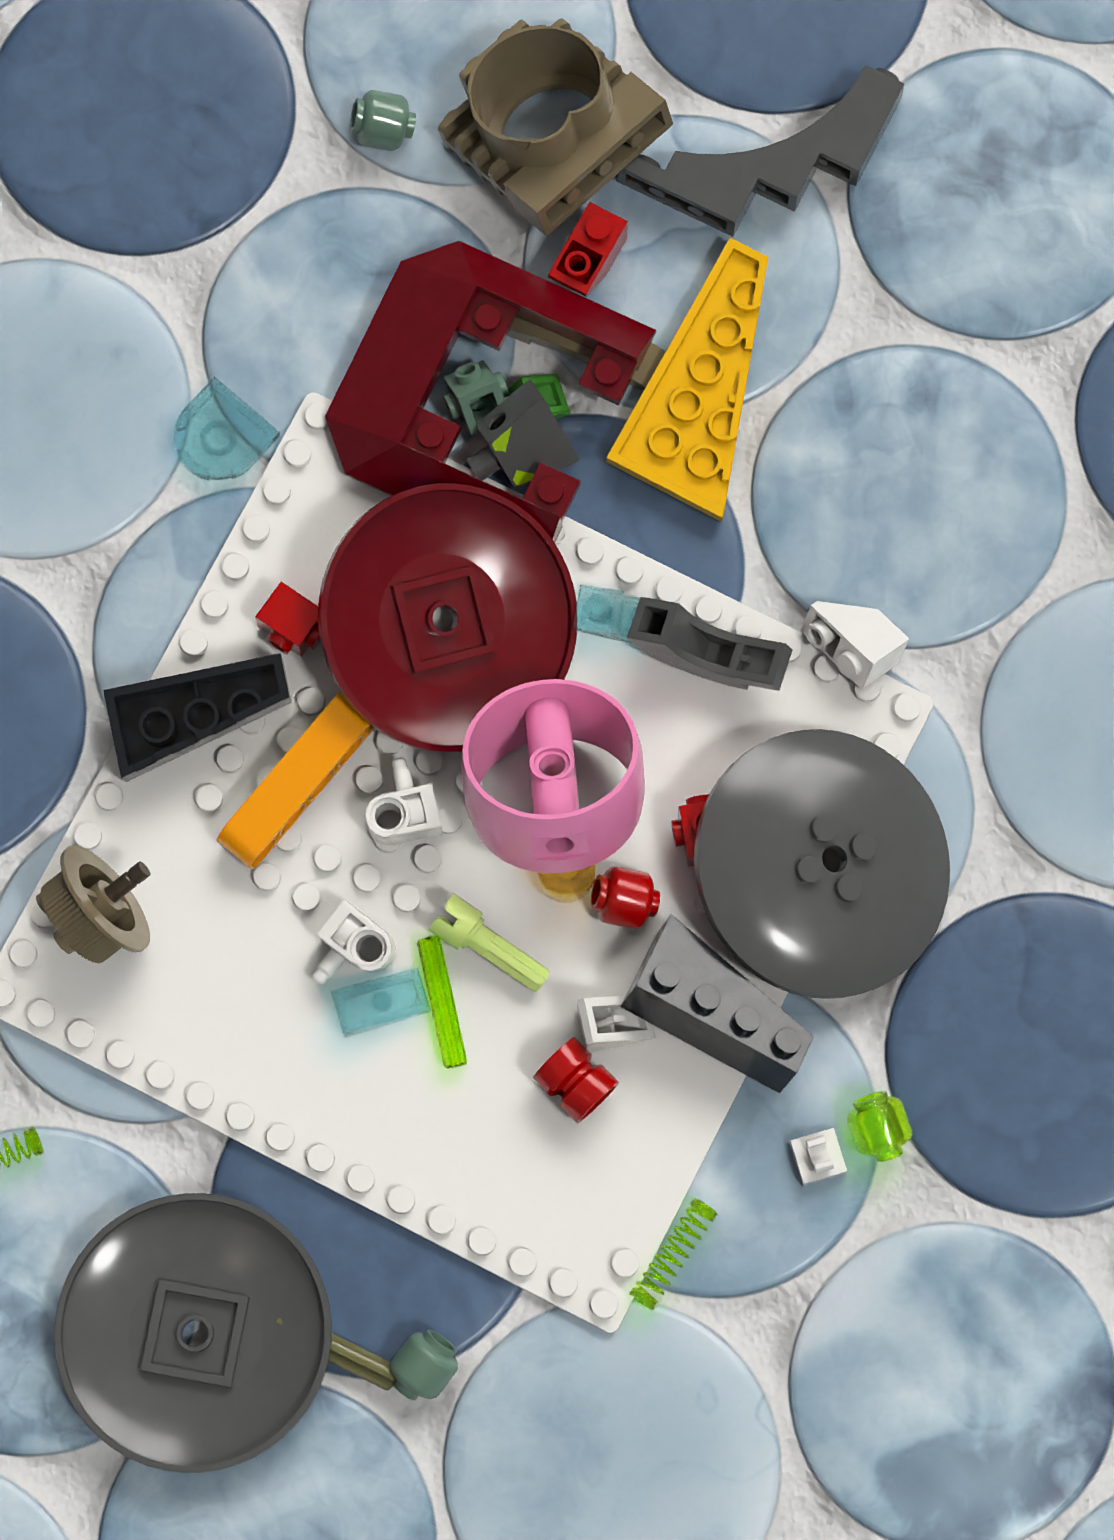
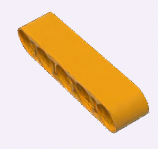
M339 691L226 823L216 841L250 869H254L269 854L375 728L354 711Z

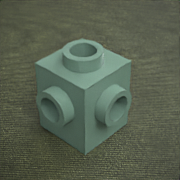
M484 360L478 363L464 364L458 367L454 373L444 377L449 391L448 394L443 395L447 410L453 420L460 417L471 435L479 432L477 428L479 421L502 403L505 397L510 395L501 373L496 372L493 374Z

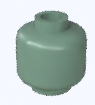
M370 90L364 94L362 99H355L351 112L350 132L356 133L358 142L363 146L394 151L402 145L404 138H412L416 114L409 112V105L404 96Z
M428 1329L426 1333H411L390 1362V1370L396 1378V1381L393 1383L394 1387L411 1400H416L418 1396L426 1399L437 1398L458 1370V1361L454 1356L457 1353V1349L445 1337L431 1329Z

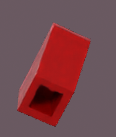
M589 201L549 271L548 278L587 297L607 275L626 242L628 221Z

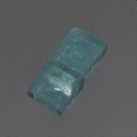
M580 585L573 629L608 639L632 643L627 639V635L640 597L626 596L622 590Z

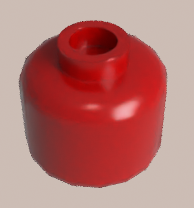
M613 866L604 875L599 874L596 877L591 892V909L597 911L598 918L603 923L639 929L645 924L649 916H656L660 904V891L654 890L653 880L648 873Z

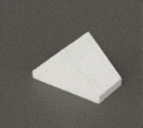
M625 996L592 997L577 1000V1011L585 1048L589 1052L655 1039L653 1025L620 1007Z

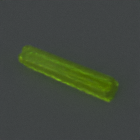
M438 936L425 937L418 940L417 947L443 1065L446 1069L459 1068L467 1064V1056L441 938Z

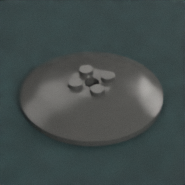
M824 729L800 730L773 737L753 747L732 763L718 779L705 802L697 826L694 847L695 877L704 911L713 930L733 957L747 970L761 980L789 993L810 998L833 999L855 996L877 989L901 975L921 956L934 937L943 917L950 885V860L945 831L937 810L921 783L898 759L881 747L855 735ZM826 848L833 849L840 857V868L837 872L827 870L822 862V855Z
M184 1193L148 1201L128 1210L102 1228L86 1245L69 1271L58 1301L54 1324V1346L60 1378L67 1396L85 1424L107 1445L129 1459L149 1467L180 1473H203L236 1466L257 1457L283 1439L299 1423L314 1401L325 1377L332 1343V1319L325 1285L315 1263L299 1240L284 1225L257 1207L237 1199L206 1193ZM281 1318L282 1325L276 1323L275 1320ZM192 1321L204 1322L208 1328L207 1340L198 1347L188 1346L183 1339L184 1328Z

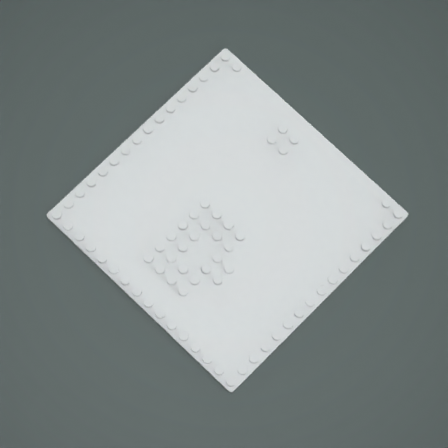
M311 392L304 398L150 679L154 680L281 653L292 703L128 782L121 779L115 746H113L0 952V1019L607 1333H614L618 1330L746 1075L653 1025L655 1039L590 1052L592 1054L590 1063L593 1066L602 1064L619 1081V1084L590 1115L578 1124L560 1107L561 1096H550L533 1079V1076L571 1038L575 1037L585 1047L577 1011V1000L592 997L626 996L655 935L670 914L676 917L781 1008L789 992L772 986L747 970L733 957L713 930L699 896L695 866H687L684 846H675L671 821L679 819L678 808L679 806L686 805V799L693 796L710 794L718 779L741 755L773 737L788 732L824 729L852 734L881 747L904 765L934 703L930 696L886 674L862 690L850 678L844 676L820 649L815 648L803 633L565 516L562 522L563 527L555 544L563 556L574 585L578 627L574 655L564 680L591 685L618 701L631 717L643 751L644 801L639 822L626 843L605 860L572 872L539 873L508 864L494 855L482 843L469 818L461 775L462 752L446 753L413 748L397 742L374 729L262 862L254 869H250L216 841L219 833L339 692L327 668L321 643L314 650L308 647L302 657L290 650L288 655L284 654L266 640L268 634L258 628L255 616L281 581L318 606L321 584L328 562L344 534L370 508L382 500L391 497L345 475L325 419V414L332 400L318 393ZM447 458L445 464L476 477L471 469ZM489 478L483 480L521 499L524 497V495ZM640 597L679 603L701 621L731 633L786 643L793 651L780 691L750 685L748 690L717 683L675 668L641 650L627 639ZM442 606L438 607L433 613V623L438 630L446 632L453 623L451 612ZM573 740L579 809H582L610 793L622 780L627 769L616 757L604 749L587 742ZM528 744L499 759L488 770L480 786L488 795L501 804L518 811L534 814ZM403 757L406 759L407 767L411 772L414 787L432 783L442 827V835L393 846H385L377 843L371 837L366 823V809L376 796L396 791L392 761ZM386 810L378 816L376 823L381 828L392 829L400 823L401 815L393 810ZM75 845L88 849L105 861L119 876L128 872L139 861L148 867L151 875L131 890L149 926L150 943L147 948L141 952H130L121 948L103 963L98 964L88 961V959L78 955L75 951L68 954L58 946L53 936L56 929L53 927L48 916L38 906L36 896L41 893V888L45 883L62 871L60 857L67 847ZM826 848L822 855V862L827 870L837 872L840 868V857L833 849ZM616 866L646 872L653 880L654 890L660 891V904L656 916H649L645 924L639 929L603 923L599 920L597 911L591 909L590 900L594 881L599 874L604 875L610 867ZM453 893L483 913L481 917L485 920L482 924L549 970L548 978L538 991L530 990L470 947L466 946L465 949L460 947L457 950L428 930L438 916H443L452 923L456 922L457 918L446 912L444 908ZM346 900L388 932L395 943V957L385 970L379 972L363 971L352 965L348 960H345L335 974L329 977L325 984L321 985L313 979V974L318 969L320 962L331 950V947L317 937L316 934L341 902ZM372 936L362 941L360 945L361 957L367 962L377 960L382 953L383 946L381 941L377 937Z

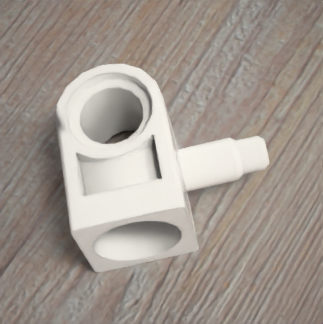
M403 757L394 759L392 766L396 791L376 796L366 809V823L371 837L377 843L393 846L442 835V827L432 783L414 787L406 759ZM386 810H393L401 815L400 823L392 829L381 828L376 823L378 816Z
M343 900L316 934L317 937L331 947V950L318 965V969L313 974V979L321 985L325 984L328 978L335 974L345 960H348L352 965L363 971L379 972L385 970L395 957L396 947L394 940L388 932L350 902ZM368 937H377L383 946L382 953L377 960L367 962L361 957L360 945Z

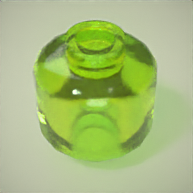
M878 1091L853 1101L854 1108L847 1115V1123L858 1153L865 1156L875 1155L878 1162L891 1160L902 1155L903 1150L901 1146L911 1139L912 1128L901 1099L888 1096L887 1091Z

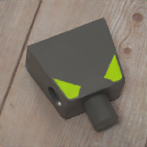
M531 379L479 421L477 428L488 446L466 459L478 479L483 481L500 469H503L514 487H522L529 484L540 462L556 470H561L580 460Z

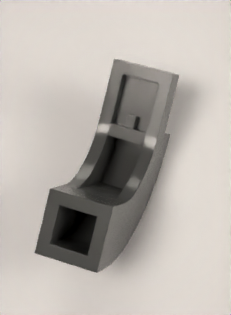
M640 597L627 635V639L664 663L701 678L748 690L750 685L780 691L793 651L786 643L743 636L709 625L693 616L679 603L647 597Z

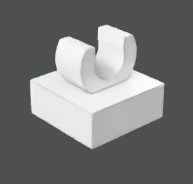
M834 1128L790 1140V1147L802 1186L847 1173Z

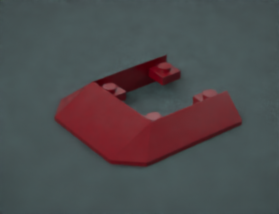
M456 241L402 260L325 414V419L345 475L390 496L418 486L441 483L464 484L483 488L505 497L528 512L545 529L555 543L563 527L562 522L581 485L580 480L540 462L523 499L473 477L445 464L462 430L461 426L423 408L459 334L500 351L516 316L593 350L594 352L578 383L579 388L619 406L635 371L639 370L657 331L461 241Z

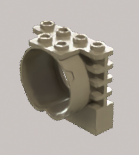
M561 18L551 26L537 25L529 27L521 19L510 29L503 31L492 45L479 56L471 59L459 73L468 99L458 108L446 114L438 126V132L444 146L449 151L456 152L463 163L467 166H472L476 170L478 176L485 181H490L499 194H505L509 198L512 207L547 237L673 125L667 102L662 96L634 73L630 72L626 75L617 62L614 60L609 61L600 48L594 46L580 32L572 30L567 21ZM555 89H567L582 93L592 100L582 108L569 111L562 127L548 137L541 139H515L503 135L505 125L513 111L525 100L538 93Z

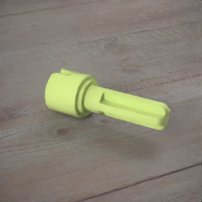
M453 893L444 908L446 912L457 918L456 922L452 923L445 917L438 916L428 930L457 950L460 947L463 949L466 946L470 947L530 990L538 991L548 978L549 970L482 924L485 920L481 917L483 913Z

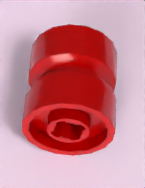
M573 1037L540 1067L533 1076V1079L550 1096L560 1095V1107L578 1124L618 1086L619 1081L602 1064L593 1066L590 1063L592 1054Z

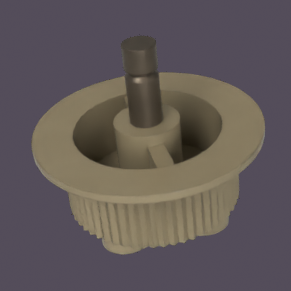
M75 845L67 847L60 857L62 871L45 883L41 888V893L36 896L38 906L48 916L53 927L56 929L53 936L58 946L68 954L75 951L78 955L88 959V961L98 964L103 963L121 948L130 952H141L147 948L150 943L149 926L131 890L151 875L148 867L139 861L128 872L119 876L105 861L88 849Z

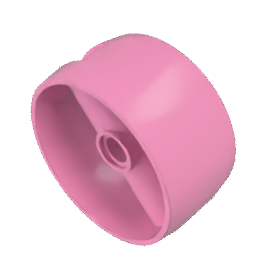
M561 679L532 681L510 688L490 700L476 714L467 729L461 758V775L466 809L479 839L501 860L515 867L539 873L577 871L595 865L614 854L634 832L640 819L645 795L643 751L631 717L624 707L609 694L596 687L577 681ZM573 740L587 742L604 749L616 757L627 769L622 780L610 793L582 809H579ZM528 744L534 814L518 811L501 804L488 795L480 786L488 770L499 759Z

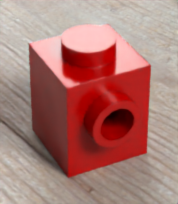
M281 581L255 616L258 628L268 634L266 640L273 647L287 655L292 650L302 657L308 647L314 650L321 643L318 629V606Z

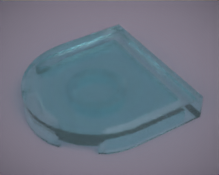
M215 376L184 408L174 428V444L180 461L189 472L204 480L234 479L243 475L280 437V432Z

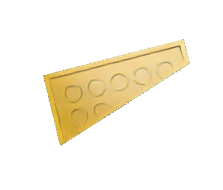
M731 237L606 457V463L721 523L723 521L768 263V256Z

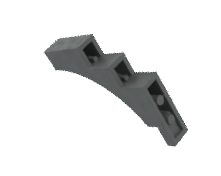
M865 66L855 84L840 102L815 123L787 139L765 147L727 154H696L675 151L665 170L661 169L659 163L654 159L639 154L618 173V182L734 237L756 194L795 212L817 168L857 186L901 101L904 83L900 82L895 74L886 69L877 68L875 70Z

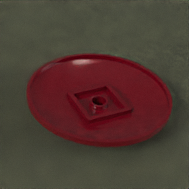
M441 483L418 486L388 497L370 508L356 520L336 546L328 562L319 594L318 629L321 648L327 668L344 699L358 715L382 734L402 744L427 751L462 752L464 738L472 720L490 700L502 692L532 681L564 680L574 655L577 639L578 614L574 585L563 556L553 539L528 512L514 502L489 490L471 485ZM440 606L447 608L453 617L452 626L446 632L438 630L433 623V613Z

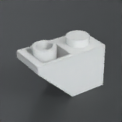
M816 601L810 606L800 630L815 648L820 649L844 676L850 678L862 690L898 665L909 641V638L878 609Z

